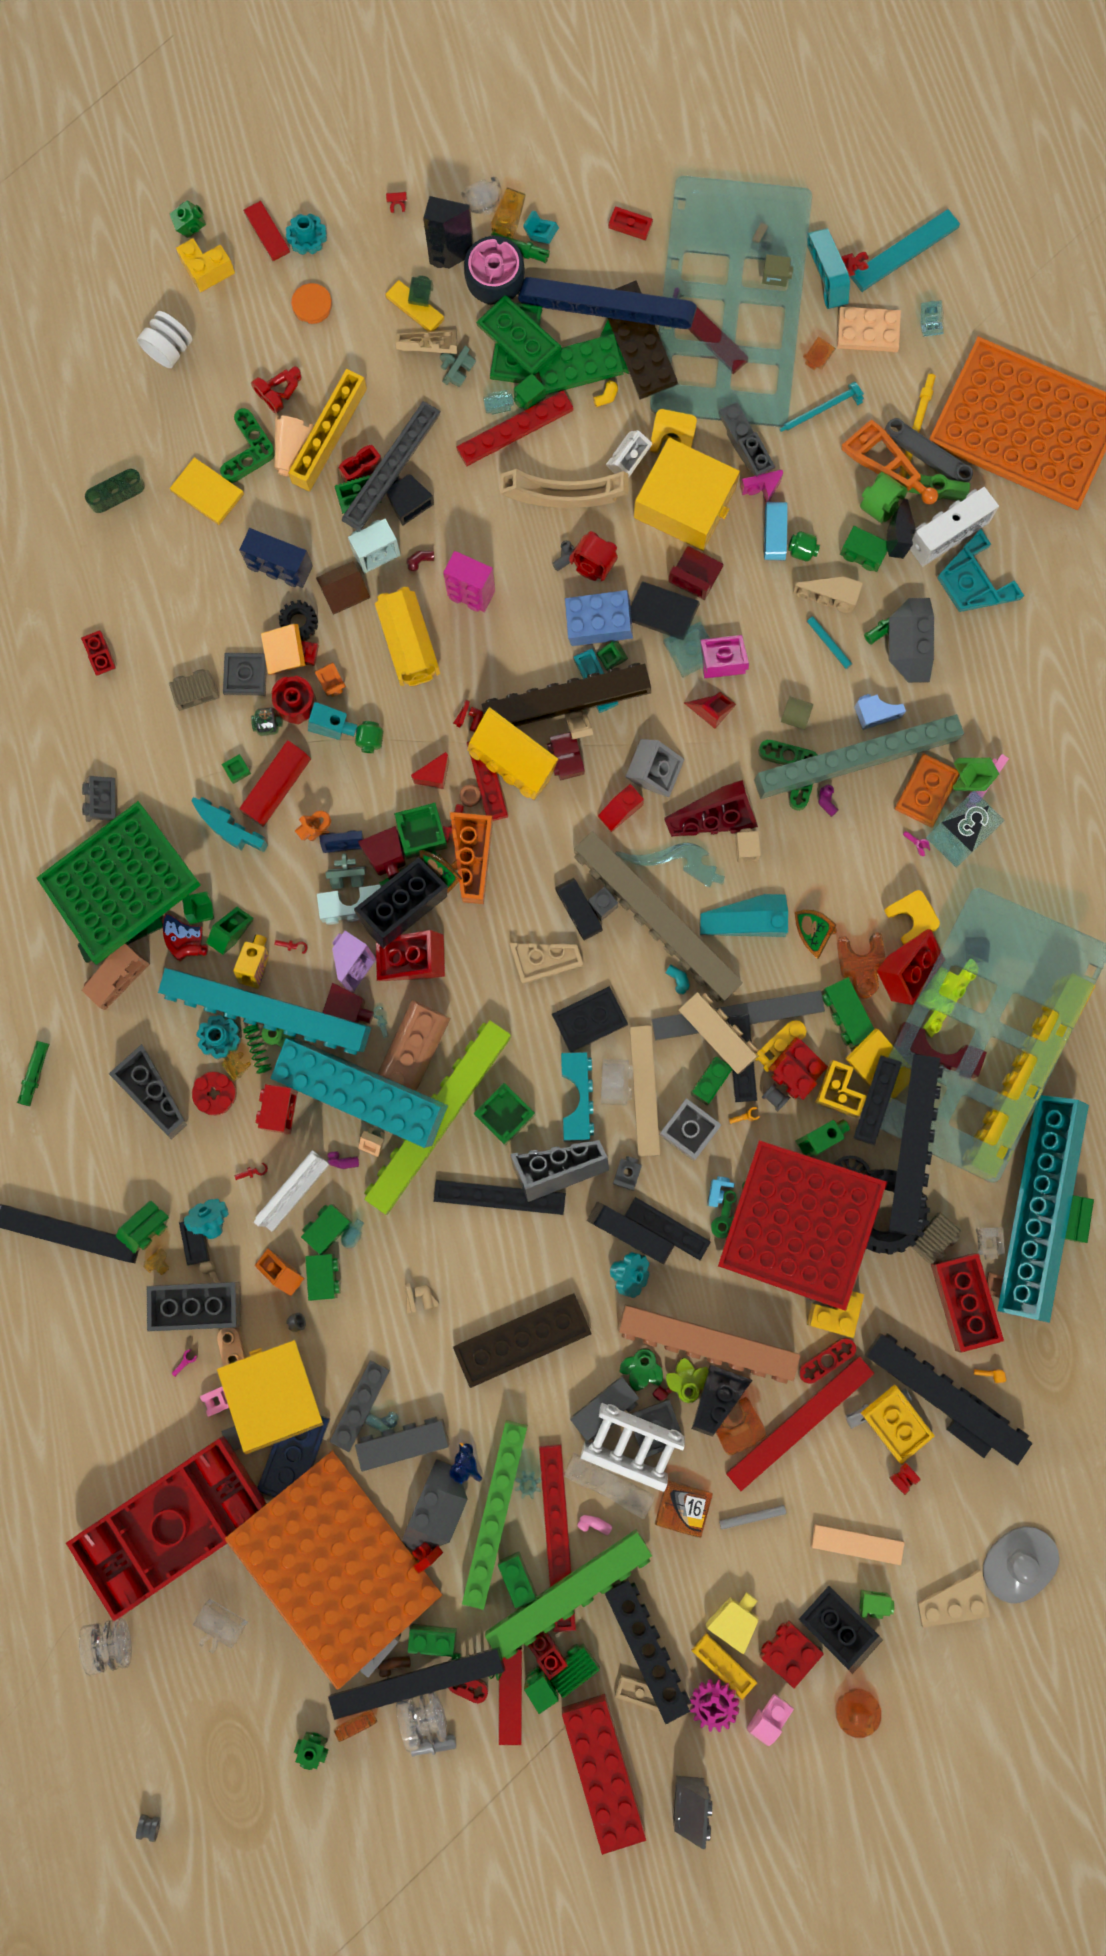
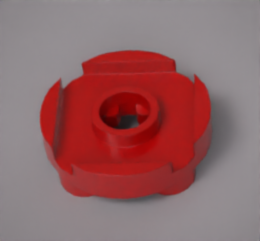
M209 1072L197 1078L192 1089V1099L198 1110L214 1116L226 1113L234 1104L237 1095L233 1081L228 1076L219 1072ZM212 1088L220 1091V1095H217L215 1100L209 1096Z

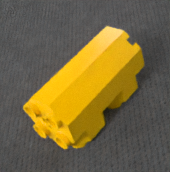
M402 587L397 592L391 594L382 593L377 596L378 601L374 604L400 686H405L404 683L409 686H416L431 681L435 672L438 676L440 670L415 591H410L409 587Z

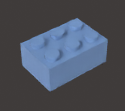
M627 590L565 598L568 639L571 646L633 639L631 606Z

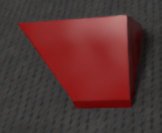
M721 691L713 696L684 702L685 705L714 729L736 705Z

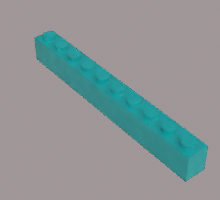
M169 968L164 969L158 993L165 995L164 999L177 1002V999L184 1000V1005L196 1008L198 1004L204 1006V1011L216 1014L217 1010L224 1012V1017L236 1019L239 1016L244 1018L243 1022L256 1025L259 1022L264 1024L263 1028L276 1031L277 1028L283 1029V1034L296 1037L297 1034L304 1036L303 1040L316 1043L317 1040L324 1041V1046L336 1049L337 1046L345 1048L344 1052L357 1055V1052H365L371 1031L370 1026Z

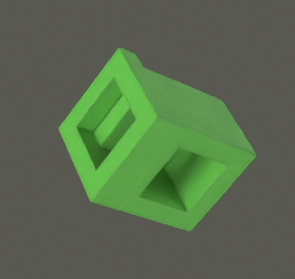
M861 1590L859 1614L862 1618H867V1613L870 1617L876 1619H883V1616L894 1614V1600H892L888 1593Z

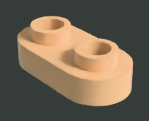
M237 1328L221 1329L218 1333L217 1341L223 1366L231 1364V1356H235L237 1361L245 1359L239 1330ZM226 1334L231 1335L232 1340L230 1342L225 1341Z

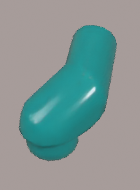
M670 964L665 973L676 979L677 986L675 990L678 994L683 995L690 987L687 974Z

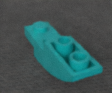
M195 797L192 798L191 801L202 819L227 843L241 851L245 844H248L265 852L268 846L264 840L265 837L254 831L250 834L245 831L246 828L238 823L233 824L235 819L230 815L231 811L222 806H219V808L211 806L212 802L203 797L200 800Z

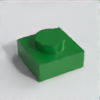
M240 754L221 764L233 784L251 774Z

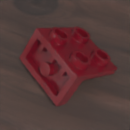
M687 546L677 566L673 565L669 573L668 582L705 600L724 564Z

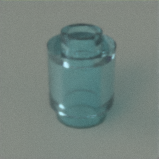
M507 390L489 393L488 396L483 397L486 414L491 413L494 415L511 411V406H514L512 393L508 394Z

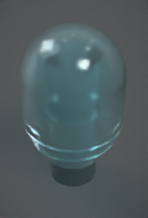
M356 1219L353 1226L349 1225L341 1236V1244L345 1248L350 1249L357 1245L361 1238L362 1232L360 1230L364 1225L363 1221Z

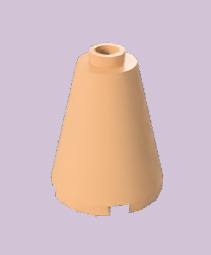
M278 415L276 416L274 468L278 470L279 475L289 477L288 472L314 425L309 424V427L304 426L303 420L281 415V418Z

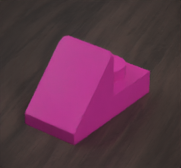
M783 470L742 479L740 487L742 495H755L762 491L765 503L769 502L781 483Z

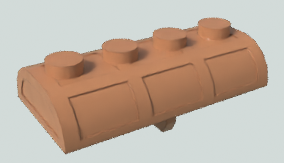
M411 1000L377 1074L417 1091L451 1018Z

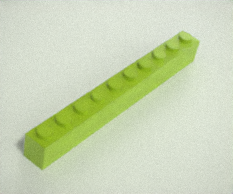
M489 1020L487 1024L483 1023L477 1031L479 1036L475 1042L472 1040L469 1042L464 1050L467 1053L463 1059L458 1058L452 1069H454V1072L450 1077L446 1076L441 1082L440 1087L442 1089L437 1095L434 1093L431 1098L448 1105L433 1145L423 1148L402 1138L405 1142L400 1149L396 1147L389 1157L392 1159L388 1166H382L377 1174L379 1179L375 1184L371 1183L364 1192L367 1195L364 1200L385 1215L389 1214L511 1039V1034Z

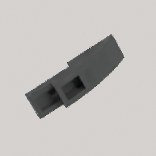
M738 402L720 409L718 414L727 429V436L748 469L756 477L775 469V465L757 432H753Z

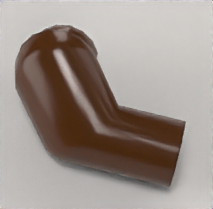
M410 1656L392 1657L382 1661L378 1666L379 1676L389 1677L391 1669L410 1668Z

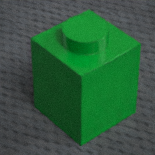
M533 374L529 375L514 388L513 400L519 408L523 407L525 410L546 398L545 387Z

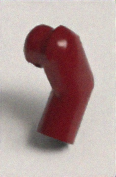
M434 550L416 551L406 562L408 570L417 571L419 568L418 564L421 561H434Z

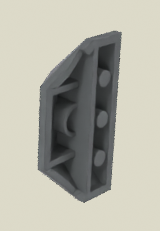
M908 598L889 618V662L908 683H929L934 661L933 608L930 598Z
M436 1459L403 1536L402 1542L406 1547L415 1550L425 1542L433 1549L436 1546L450 1543L468 1500L456 1467Z

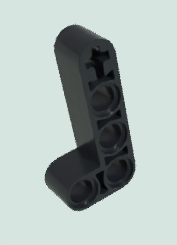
M596 1202L586 1220L663 1265L675 1246L599 1202Z

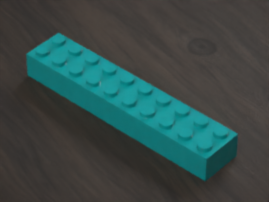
M1038 1095L1036 1099L998 1312L1050 1323L1089 1108L1088 1104L1080 1100Z

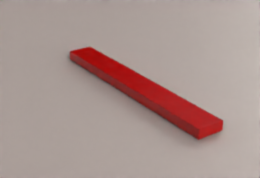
M858 1356L726 1472V1475L740 1491H743L875 1373Z
M561 1444L539 1446L550 1587L571 1573ZM575 1613L566 1620L561 1618L556 1621L553 1632L575 1631Z

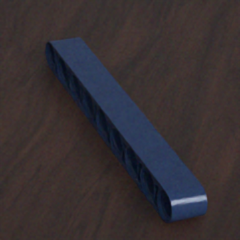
M532 277L524 278L518 300L522 304L541 306L546 309L679 329H690L692 327L697 309L695 303L683 299Z

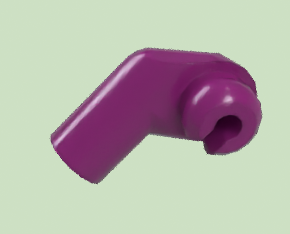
M827 784L819 791L818 803L832 817L839 809L831 802L834 788Z
M339 1152L328 1153L329 1160L327 1162L330 1166L340 1169L359 1167L357 1156L339 1159Z

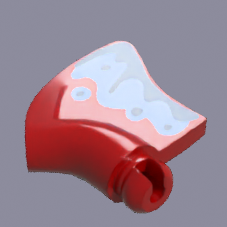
M169 914L164 916L163 937L168 950L174 958L181 962L187 956L207 955L208 946L201 944L203 927L184 924Z

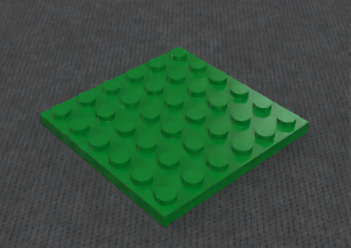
M139 801L36 877L92 962L96 965L201 886L200 882Z

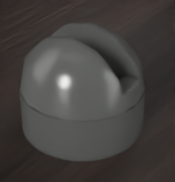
M295 1313L288 1317L286 1324L289 1325V1330L297 1332L305 1328L306 1320L301 1313Z

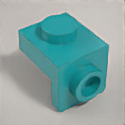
M532 211L525 221L523 228L530 240L550 244L559 226L556 222L540 219L537 212Z

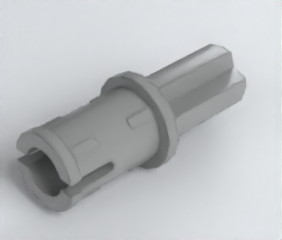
M453 1734L433 1737L431 1735L428 1739L410 1741L412 1757L429 1753L435 1755L436 1752L456 1748V1737Z

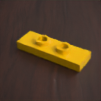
M707 1632L691 1649L725 1684H729L731 1690L736 1691L735 1694L741 1700L757 1684V1681Z

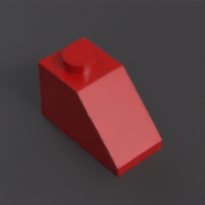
M629 784L609 802L598 815V818L612 832L643 806L644 798Z

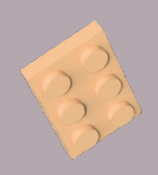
M840 307L837 348L898 352L901 310Z

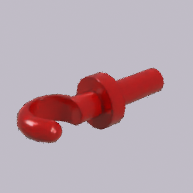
M275 940L274 944L287 947L288 951L297 949V946L300 944L304 945L305 950L302 952L303 954L308 950L307 944L301 941L293 944L291 940L289 943Z
M261 1163L265 1166L263 1173H259L256 1168L251 1169L248 1167V1171L234 1175L235 1180L247 1176L253 1178V1174L265 1175L268 1167L265 1163Z

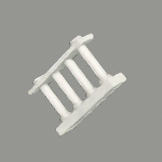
M601 1403L599 1417L603 1418L602 1424L594 1442L585 1440L580 1459L664 1492L668 1483V1473L664 1472L674 1448L683 1451L685 1436L677 1430H668L621 1411L614 1405ZM613 1422L624 1427L615 1450L611 1451L602 1447V1444ZM633 1431L645 1435L635 1459L623 1455ZM655 1439L665 1443L666 1446L657 1466L651 1467L643 1462Z

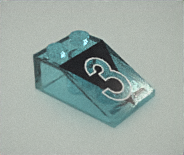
M973 791L926 839L957 868L1005 820L980 795Z

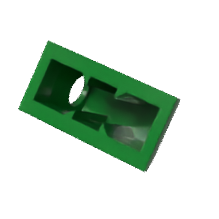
M833 1119L797 1139L796 1143L803 1155L813 1157L845 1139L843 1134L848 1132L850 1127L844 1119L837 1123Z

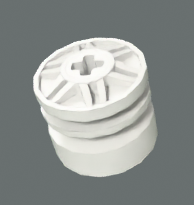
M158 311L154 316L155 319H151L149 323L152 329L145 328L137 338V342L156 362L166 368H172L180 358L178 351L185 352L186 346H189L193 339L187 329L175 318L165 312Z

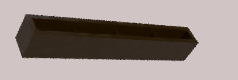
M633 663L625 669L613 668L608 670V673H593L588 675L587 678L580 680L579 678H572L567 683L560 685L559 683H552L547 685V688L540 690L532 688L527 690L526 693L519 695L518 693L508 694L506 698L499 700L491 698L481 705L483 714L490 707L517 727L651 694V684L646 664Z

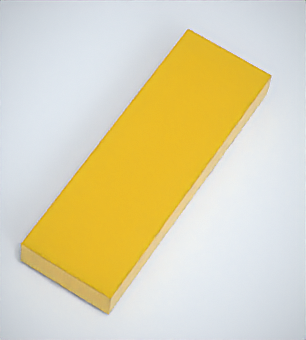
M400 280L385 294L389 301L428 332L435 331L444 321V316Z

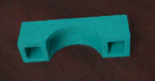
M587 1052L561 1053L562 1077L573 1082L580 1095V1101L576 1110L571 1115L563 1118L564 1141H590V1136H594V1123H589V1114H593V1101H589V1092H593L592 1079H588V1071H592V1058H587Z

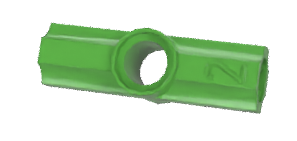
M941 474L934 476L921 475L920 482L926 488H934V485L942 488L937 490V500L944 498L955 501L960 500L962 502L969 494L970 483L950 480ZM914 488L909 491L907 490L910 493L920 494Z

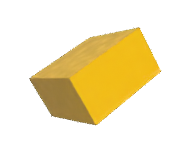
M668 438L635 500L634 518L704 551L720 519L723 518L725 520L730 508H727V505L736 490L740 471L672 438Z
M295 1340L262 1352V1348L250 1351V1357L217 1369L245 1454L252 1453L323 1425Z

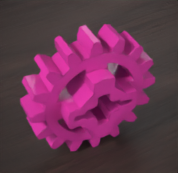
M708 1679L707 1685L700 1682L699 1689L694 1688L692 1693L694 1696L690 1698L691 1704H693L690 1712L696 1713L693 1720H701V1728L708 1725L709 1732L712 1731L713 1727H716L717 1731L721 1732L722 1726L728 1730L730 1722H736L737 1717L735 1715H738L740 1710L737 1707L739 1705V1698H733L736 1691H729L728 1683L722 1686L720 1679L717 1680L716 1684H713L711 1679Z

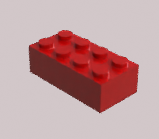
M972 1253L931 1264L955 1351L962 1353L1003 1342L1004 1338L979 1253Z

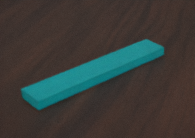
M947 209L867 262L868 269L855 270V275L850 276V278L860 291L863 292L958 229L960 223L950 210Z

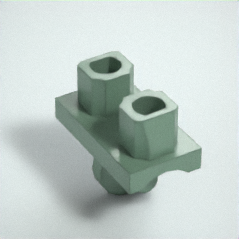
M464 346L456 359L454 358L455 354L442 353L440 355V359L443 362L441 368L446 370L448 366L451 367L442 381L446 385L451 382L460 387L467 376L460 372L458 368L462 366L467 371H470L476 360L468 354L470 349L467 346Z
M345 853L342 854V860L334 861L335 867L342 866L343 868L328 869L326 872V879H330L332 889L344 888L343 877L350 876L352 887H362L364 885L366 866L349 867L350 865H356V859H348Z

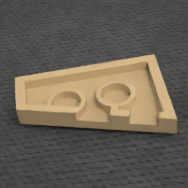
M457 330L396 334V350L457 354Z
M510 943L522 985L583 966L577 945Z
M979 1569L973 1572L972 1575L954 1582L955 1584L917 1602L921 1626L925 1628L990 1617L982 1571Z

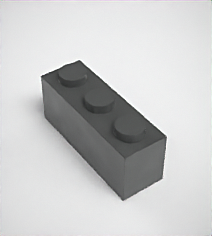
M620 1376L571 1416L570 1420L586 1441L590 1438L594 1441L603 1421V1418L599 1417L601 1403L611 1404L621 1411L626 1410L630 1412L638 1405L636 1401L639 1397L623 1376Z

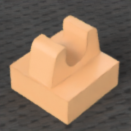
M371 1127L363 1132L358 1149L378 1157L382 1151L385 1133L381 1132L379 1137L373 1135L374 1128Z

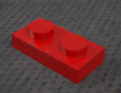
M615 206L608 223V228L646 241L653 224V219Z

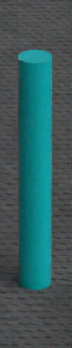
M814 616L807 620L808 624L844 668L848 669L852 665L851 661Z

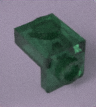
M426 276L412 277L408 303L429 307L431 291H433L434 287L432 280Z

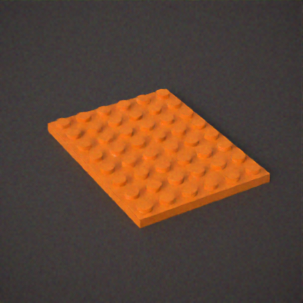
M978 336L929 440L955 457L1078 511L1106 452V392Z
M333 1450L225 1538V1541L337 1690L346 1684L442 1596L424 1570L418 1574L413 1566L417 1563L416 1559Z

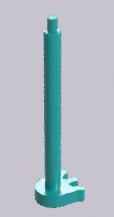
M853 382L848 385L849 390L785 423L779 430L780 432L788 431L850 397L859 405L863 403L864 397L862 395L864 393L859 385Z

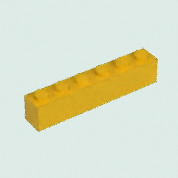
M348 369L343 373L288 472L292 484L309 492L311 491L367 390L363 376Z

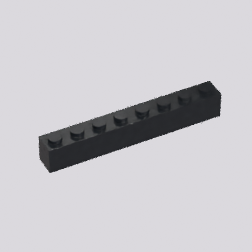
M913 1054L889 1232L916 1236L917 1231H922L923 1218H919L920 1209H925L926 1196L922 1195L923 1187H928L929 1174L925 1173L926 1165H931L932 1152L928 1151L929 1143L934 1142L935 1130L931 1129V1123L937 1120L938 1108H934L935 1099L939 1100L941 1086H937L938 1077L942 1078L944 1065L940 1064V1058Z
M886 1333L885 1336L879 1334L865 1353L867 1358L1013 1464L1019 1465L1033 1444L1028 1440L1029 1435L1020 1428H1017L1015 1431L1008 1426L1010 1424L1009 1420L1000 1414L996 1417L990 1413L991 1407L981 1400L978 1403L972 1400L973 1394L963 1387L960 1389L952 1385L954 1381L942 1373L941 1376L933 1371L935 1369L933 1365L926 1360H923L921 1363L914 1358L916 1353L906 1346L902 1349L896 1345L898 1340L890 1334Z

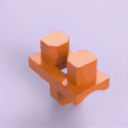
M317 811L312 816L303 815L299 819L302 824L295 830L301 840L305 841L308 838L310 841H314L319 835L330 833L326 829L331 824V817L325 811ZM321 817H323V819H324V821H323L322 824H320V819H319V818H321Z

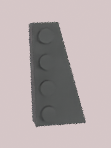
M142 1044L109 1073L170 1139H173L187 1126L186 1121Z
M600 1140L571 1144V1147L566 1148L552 1147L551 1150L538 1152V1150H532L527 1154H510L514 1171L528 1202L609 1171L608 1157Z

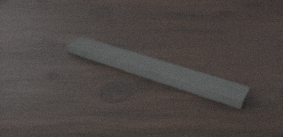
M424 401L421 403L343 515L342 522L359 532L361 531L434 425L441 411Z
M821 990L715 1008L716 1010L721 1009L727 1016L749 1014L750 1025L825 1012ZM683 1014L651 1020L655 1041L699 1033Z

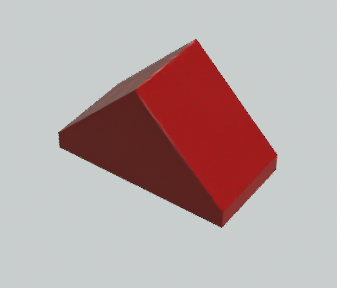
M446 752L411 774L414 784L444 789L449 766L448 754Z

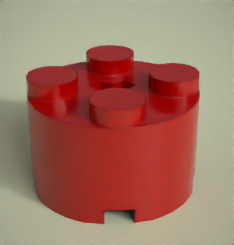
M589 531L587 535L581 538L570 555L569 561L571 565L575 563L577 566L576 571L585 578L596 581L599 578L601 581H604L618 559L616 553L617 546L610 541L606 542L595 532Z
M286 676L278 680L272 688L273 706L283 720L289 723L301 724L310 718L314 702H317L307 680L300 676Z

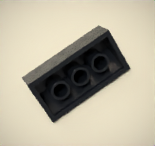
M429 196L423 217L429 263L437 268L444 267L450 269L465 260L468 249L474 244L470 205Z
M418 857L355 907L354 911L369 935L384 949L447 897L448 886Z

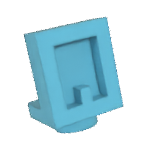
M717 1176V1180H711L707 1206L716 1208L718 1203L722 1204L724 1191L720 1190L721 1186L734 1188L735 1183H731L730 1178Z

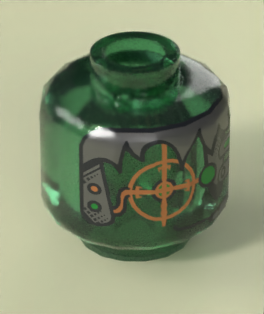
M272 707L257 709L254 715H251L253 732H257L259 736L276 735L279 732V727L283 726V719L277 714L276 709Z

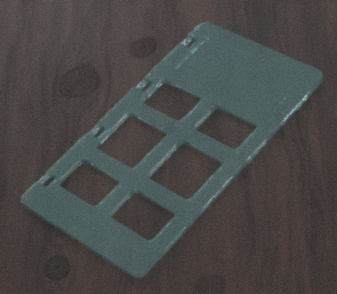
M680 176L677 178L663 297L723 301L725 307L722 335L719 343L676 339L675 328L664 329V326H659L658 334L670 363L674 355L710 358L718 361L716 386L714 388L676 385L651 395L650 409L653 413L656 414L659 409L694 415L699 419L722 421L718 414L719 410L738 402L749 424L782 427L787 423L812 193L809 189L692 176ZM679 200L686 201L685 210L678 209ZM760 224L768 225L760 243L753 241L752 238ZM688 252L727 256L730 259L727 284L683 281L681 274L684 254ZM767 254L790 257V266H794L792 279L788 280V289L786 291L743 287L744 260H766ZM672 260H679L678 269H671ZM741 303L776 306L785 309L780 349L739 346L735 343L738 311ZM744 360L748 363L778 366L779 373L776 393L764 394L732 390L730 384L733 361Z
M976 888L971 891L888 1057L902 1062L900 1068H912L914 1053L911 1052L910 1048L928 1012L932 1009L971 1026L976 1031L957 1070L950 1071L944 1068L942 1078L938 1077L937 1079L938 1083L946 1086L947 1091L938 1107L937 1120L931 1123V1129L935 1130L934 1142L929 1143L928 1151L932 1152V1155L990 1183L1000 1180L1106 963L1105 942L984 889ZM1089 964L1097 967L1092 978L1085 975ZM952 966H957L997 985V990L985 1013H979L939 994V990ZM1012 994H1019L1058 1012L1059 1017L1047 1041L1042 1042L1000 1022V1017ZM1060 1024L1068 1027L1063 1038L1055 1035ZM993 1037L1037 1058L1033 1071L1018 1100H1012L971 1079L989 1040ZM1031 1084L1038 1087L1033 1098L1026 1095ZM962 1096H968L1008 1116V1122L996 1145L991 1146L950 1126L949 1121ZM890 1098L880 1128L901 1140L906 1104ZM1001 1145L1008 1148L1004 1159L996 1157Z

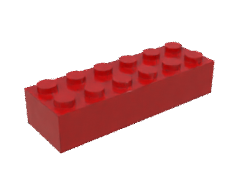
M602 1694L562 1707L563 1721L602 1855L646 1841L645 1829L606 1695Z

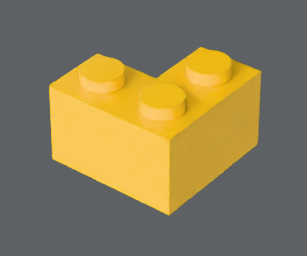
M193 238L176 247L183 266L200 293L235 274L231 260L221 244L204 254Z
M832 1060L828 1065L815 1103L858 1118L861 1115L867 1096L847 1088L854 1068Z
M853 1291L847 1311L836 1307L831 1309L812 1303L807 1325L854 1338L864 1294Z

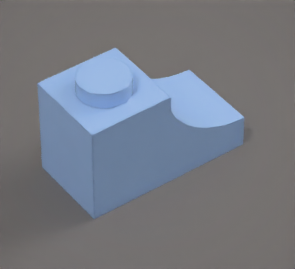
M867 694L860 697L854 707L862 730L902 718L906 712L903 704L892 705L885 703L879 699L878 694L874 696Z

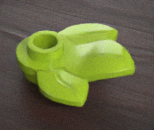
M682 1358L676 1366V1373L666 1374L667 1385L670 1390L678 1393L680 1400L685 1403H693L698 1399L700 1390L704 1387L708 1368L701 1367L695 1370L689 1360ZM688 1387L691 1389L689 1396L685 1394V1389Z

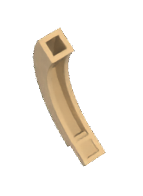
M514 469L500 474V494L520 502L545 507L582 508L616 502V497L628 494L629 474L622 471L593 480L556 481L535 477Z

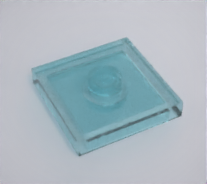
M701 622L689 627L684 640L672 636L663 640L682 678L703 668L701 640L710 638Z

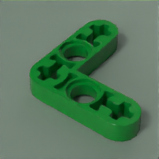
M245 408L235 412L234 420L250 448L225 462L220 468L222 477L231 483L237 482L270 462L275 456L272 443L252 413ZM242 416L247 418V421L249 423L248 427L246 426L244 421L241 420ZM253 431L260 433L259 438L255 440L250 439L249 435ZM260 444H263L264 448L268 450V454L262 453ZM245 458L253 459V463L250 466L242 464ZM239 463V466H240V468H241V471H239V469L237 468L236 464ZM229 469L234 473L231 476L227 473V470Z
M764 740L758 749L759 756L762 759L781 765L800 761L808 756L818 755L812 750L774 740ZM771 746V750L776 752L778 748H781L779 758L775 757L776 752H770L769 755L765 754L766 750L763 748ZM786 750L792 751L794 759L790 761L785 760L783 752ZM813 784L798 788V790H791L789 805L792 809L800 811L807 806ZM799 790L803 791L801 800L804 802L797 805L796 800L793 798H797Z

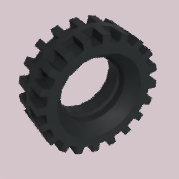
M874 1169L871 1172L863 1173L886 1181L885 1190L894 1193L897 1171ZM925 1202V1209H920L919 1218H923L922 1231H917L916 1236L891 1233L889 1231L883 1232L873 1228L866 1249L879 1254L892 1255L895 1252H905V1249L909 1246H915L917 1244L915 1241L925 1234L923 1232L925 1225H929L927 1213H930V1208L927 1207V1203Z

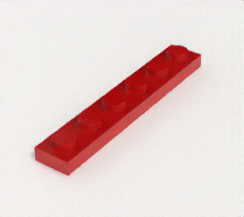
M563 390L456 446L457 451L467 467L572 412L573 405Z

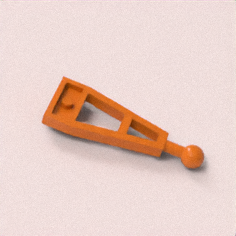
M872 419L842 444V450L854 461L877 474L881 472L888 474L906 487L908 491L914 488L921 494L922 501L925 504L931 505L937 501V490L931 487L926 488L920 482L921 475L887 432ZM881 440L895 456V459L885 467L864 455ZM902 465L911 478L907 480L894 471Z

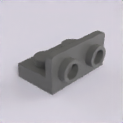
M89 776L82 784V795H85L82 815L86 816V822H90L92 819H115V778Z

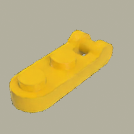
M797 1020L789 1022L757 1052L759 1057L755 1060L760 1061L766 1072L769 1071L768 1068L795 1037L802 1040L806 1036L805 1025ZM767 1051L774 1056L772 1060H769L765 1055Z

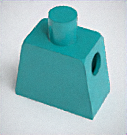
M314 702L308 721V731L340 740L342 733L354 737L357 724L347 722L346 713Z

